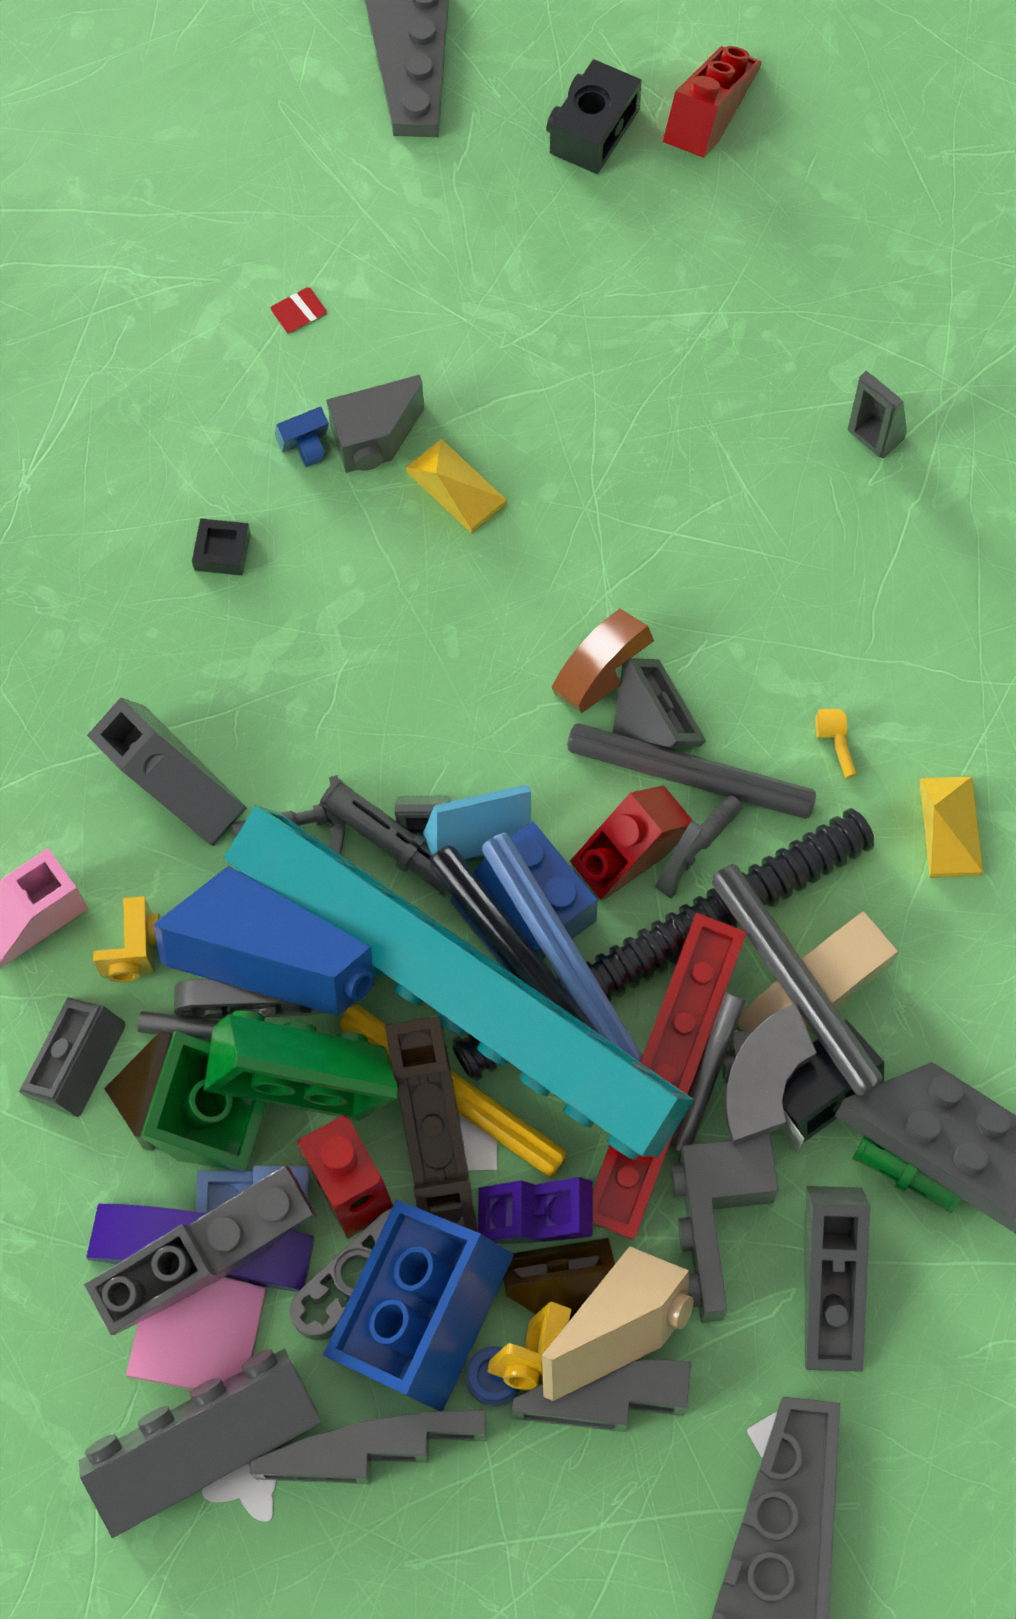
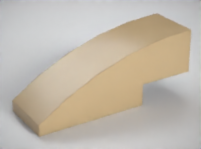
M862 911L808 953L802 960L832 1004L839 1010L849 1002L851 995L892 966L898 951L868 915ZM778 980L741 1012L736 1026L739 1031L755 1030L768 1017L794 1004ZM802 1017V1020L805 1024L807 1031H811V1028L809 1027L805 1019Z

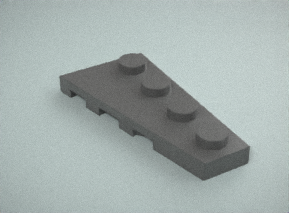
M364 0L374 40L378 67L382 77L393 136L439 137L449 0Z
M782 1397L711 1619L829 1618L840 1403Z

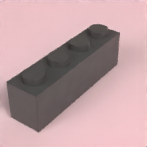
M285 1348L275 1354L272 1350H265L252 1356L243 1363L242 1372L223 1382L221 1378L206 1381L190 1393L191 1399L172 1410H170L169 1406L157 1408L142 1417L137 1423L139 1428L119 1439L115 1434L106 1436L86 1449V1457L79 1460L80 1479L111 1538L120 1535L250 1463V1461L261 1457L322 1423L315 1405Z

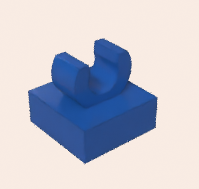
M320 406L276 424L275 437L282 453L297 447L305 467H308L323 460L322 456L325 453L319 438L327 434L329 423Z

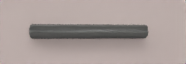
M580 723L574 724L567 742L568 750L571 753L723 796L732 795L738 800L804 819L809 818L812 814L816 800V791L811 788Z
M731 864L720 869L713 876V887L741 928L747 932L746 935L794 1004L796 1003L800 1014L850 1087L859 1096L874 1090L881 1083L882 1074L738 866Z

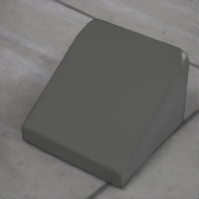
M399 796L395 803L396 822L410 832H424L433 807L450 802L449 797Z

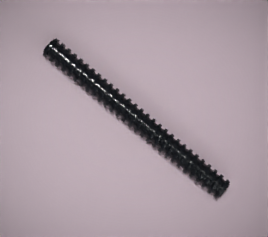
M847 809L843 812V818L839 816L833 817L829 821V826L825 824L816 827V834L807 832L803 835L802 842L798 840L790 842L789 850L785 848L778 849L775 852V858L766 856L762 859L761 866L752 864L748 867V873L742 872V874L765 906L774 907L778 905L779 897L788 899L792 896L793 889L802 891L806 888L807 881L810 883L819 881L820 873L829 875L833 872L834 865L837 867L846 865L847 857L856 859L860 856L861 849L864 851L873 849L875 845L874 834L866 819L854 809ZM715 888L707 891L706 898L702 896L694 898L691 907L688 904L680 906L679 914L676 915L674 912H670L665 915V922L662 923L660 920L651 923L650 931L645 928L637 932L638 938H625L623 940L624 946L613 945L609 948L610 954L607 956L604 953H599L595 956V963L591 964L589 961H586L610 1003L611 996L614 994L617 997L623 996L627 986L633 989L638 987L640 984L639 979H652L654 977L653 971L656 969L659 972L667 970L668 962L671 961L673 964H677L696 913L737 928V920ZM557 978L558 981L561 983V985L564 987V985L562 984L561 980H560L559 978ZM467 1033L468 1037L464 1039L459 1036L453 1038L452 1049L462 1068L470 1078L478 1081L482 1078L481 1072L487 1069L489 1072H493L497 1069L494 1061L477 1050L480 1041Z

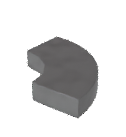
M796 1003L781 1009L763 1021L748 1036L735 1057L725 1095V1118L732 1145L783 1128L786 1124L782 1103L785 1085L796 1069L813 1060L816 1056V1050Z

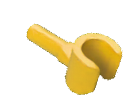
M819 709L815 717L817 738H833L834 748L845 779L856 776L857 773L847 746L846 714L840 709Z

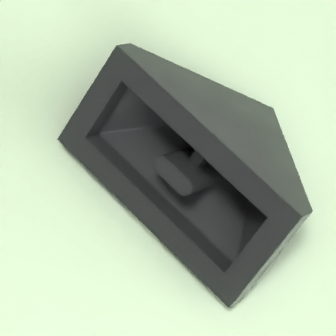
M630 658L622 664L621 685L619 686L613 733L666 747H700L706 742L659 659Z

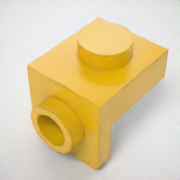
M145 896L123 898L124 948L96 950L93 952V963L102 977H108L109 980L114 982H131L138 980L140 974L155 973L154 945H157L153 924L161 917L159 913H152Z
M554 1302L548 1303L529 1320L524 1348L515 1344H507L489 1360L487 1372L503 1378L505 1384L519 1390H532L542 1385V1355L568 1324L571 1309Z

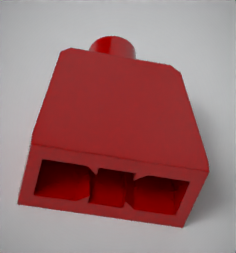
M347 1114L336 1118L297 1140L298 1149L307 1166H309V1170L347 1239L365 1230L382 1213L392 1209L393 1204L385 1183ZM367 1195H372L363 1204L356 1207H351V1205L358 1199Z

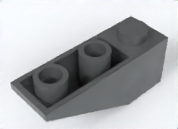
M120 697L87 735L122 772L210 845L214 846L232 826V823L247 809L142 704Z

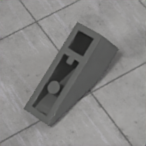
M806 1186L804 1233L806 1370L863 1372L870 1204L863 1189L859 1187Z

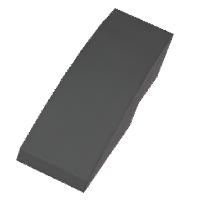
M655 1359L633 1361L555 1401L543 1397L542 1384L513 1399L512 1419L625 1432L628 1410L684 1416L688 1403L691 1361Z

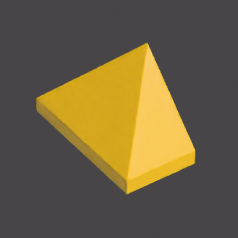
M442 439L406 467V472L471 534L507 505V499Z
M972 776L921 778L919 784L929 878L982 876L983 866Z

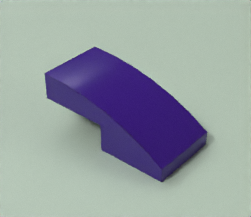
M575 1177L540 1184H532L520 1180L479 1187L478 1233L497 1244L546 1242L593 1236V1181Z

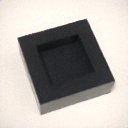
M200 518L192 557L194 571L243 576L251 534L249 524Z

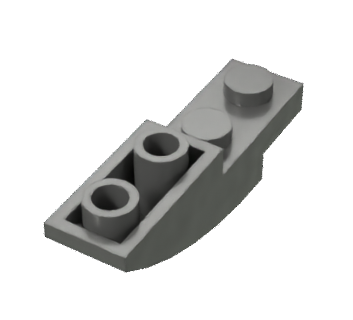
M283 1166L189 1225L181 1224L90 1280L84 1286L109 1333L115 1335L167 1309L273 1248L272 1244L312 1220L317 1215L290 1167Z

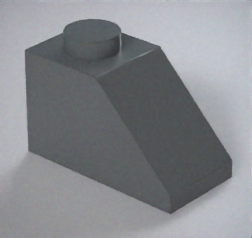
M420 375L326 400L330 426L345 472L371 470L384 462L393 460L425 409Z

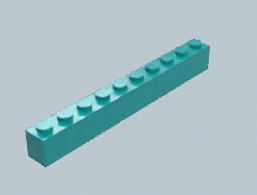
M255 805L223 859L237 868L239 872L371 946L373 974L375 976L381 977L382 973L386 974L397 982L394 991L401 997L418 1006L425 1002L438 1011L436 1016L440 1015L442 1026L461 1036L466 1031L479 1040L480 1043L477 1050L490 1060L503 1066L508 1061L523 1072L519 1079L535 1092L543 1096H548L552 1092L567 1103L563 1111L575 1121L589 1128L595 1123L611 1134L607 1142L625 1156L635 1160L639 1155L659 1157L694 1102V1099L281 813Z

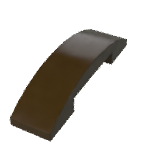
M440 1015L385 1025L392 1070L398 1086L415 1185L413 1190L416 1207L478 1232L460 1117Z

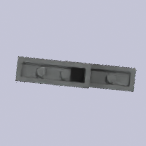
M754 1030L734 1032L729 1050H727L722 1064L725 1083H728L732 1065L741 1046ZM770 1132L732 1145L731 1140L683 1145L679 1157L680 1163L671 1164L674 1196H684L687 1217L678 1218L679 1238L682 1252L692 1251L694 1273H689V1296L693 1297V1307H699L701 1323L724 1320L727 1312L713 1210L774 1203L778 1193Z

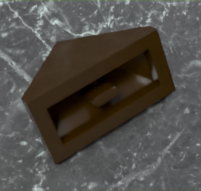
M160 1031L104 1088L144 1150L154 1151L155 1149L153 1144L140 1136L172 1039V1034Z
M609 1238L513 1253V1259L503 1278L505 1293L508 1298L535 1314L550 1302L571 1309L570 1321L615 1265Z

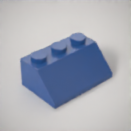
M396 1199L323 1356L435 1410L443 1411L514 1254L478 1232Z

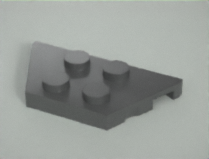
M933 1062L880 1083L867 1094L862 1096L854 1094L844 1099L835 1114L837 1118L906 1163H911L918 1168V1171L1016 1234L1015 1114Z

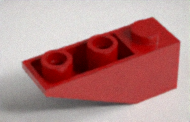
M719 47L675 91L662 142L704 158L723 136L759 71L762 61L749 57L750 54L739 47Z

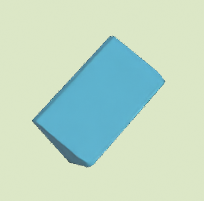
M522 785L435 805L423 833L431 855L433 856L437 851L448 845L455 847L464 860L484 855L482 846L489 839L504 832L511 837L531 823V790L528 785Z

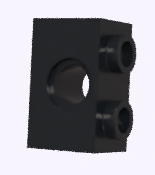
M593 59L583 75L578 73L574 77L567 99L561 107L556 106L548 118L546 131L550 133V154L598 175L640 110L642 79Z

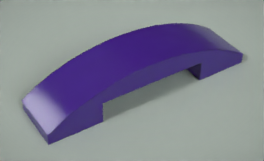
M98 1204L86 1258L92 1261L118 1264L181 1224L189 1225L206 1213L141 1205ZM292 1231L272 1244L273 1248L224 1277L247 1280L249 1284L298 1292L307 1282L315 1238L312 1235Z

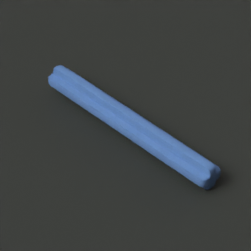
M504 832L489 839L482 846L484 855L568 994L600 1035L641 1062V1052L510 836Z

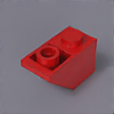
M664 785L630 792L572 857L570 862L600 900L606 899L665 858L678 844L692 819Z

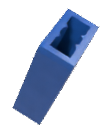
M227 866L153 924L160 962L167 967L339 1016L355 1001L363 999L374 986L371 946L231 866Z

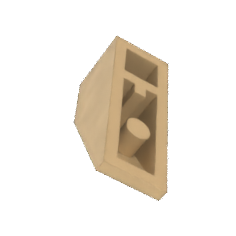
M629 1246L543 1353V1397L555 1401L662 1348L676 1328L679 1330L684 1328L691 1316L694 1300L693 1297L689 1296V1270Z

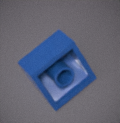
M534 821L510 837L571 939L597 921V898ZM485 857L473 872L540 958L544 960L546 958L544 952ZM452 896L450 902L496 961L503 968L511 972Z

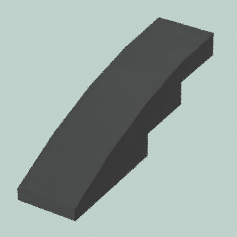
M486 1410L421 1412L363 1421L304 1438L250 1461L249 1474L256 1480L370 1484L371 1461L428 1463L429 1439L486 1441Z

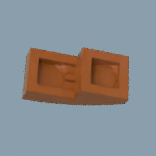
M619 608L595 628L570 656L552 685L554 694L580 713H583L621 685L615 669L654 642L648 625Z

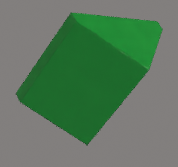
M175 1031L140 1137L178 1161L246 1171L266 1103L204 1091L211 1043Z

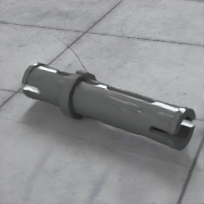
M337 778L322 796L319 806L326 808L360 835L397 860V868L403 872L409 869L438 890L442 896H446L449 893L448 889L431 869L432 855L423 834L418 833L414 835L381 809L344 784L340 778Z

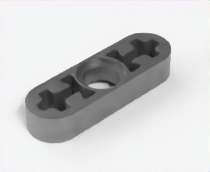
M191 979L175 984L174 1013L177 1016L199 1019H223L228 1014L232 1015L235 1011H252L260 1013L265 1017L312 1016L325 1013L211 979Z
M391 1209L382 1213L294 1296L290 1306V1316L301 1335L312 1340H323L332 1336L346 1306L342 1307L338 1298H335L325 1310L329 1319L323 1325L316 1320L311 1321L308 1325L305 1324L303 1321L308 1316V1313L304 1306L310 1300L319 1305L332 1294L330 1289L324 1286L330 1279H333L338 1291L345 1298H350L354 1288L347 1286L343 1282V1269L353 1259L368 1260L372 1250L365 1246L371 1241L376 1243Z

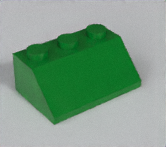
M235 1011L232 1015L228 1014L213 1027L204 1091L337 1117L347 1114L349 1119L357 1121L397 1099L398 1086L385 1047L367 1043L368 1038L364 1035L340 1032L335 1036L317 1033L316 1026L297 1021L286 1022L284 1026L264 1022V1015L252 1011Z

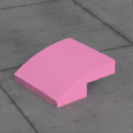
M223 1277L180 1302L138 1323L126 1376L133 1380L184 1388L188 1392H192L206 1381L221 1378L223 1382L242 1372L243 1363L251 1358L254 1353L267 1289Z

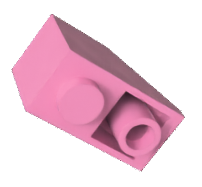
M49 848L3 877L0 881V969L88 910L77 887Z

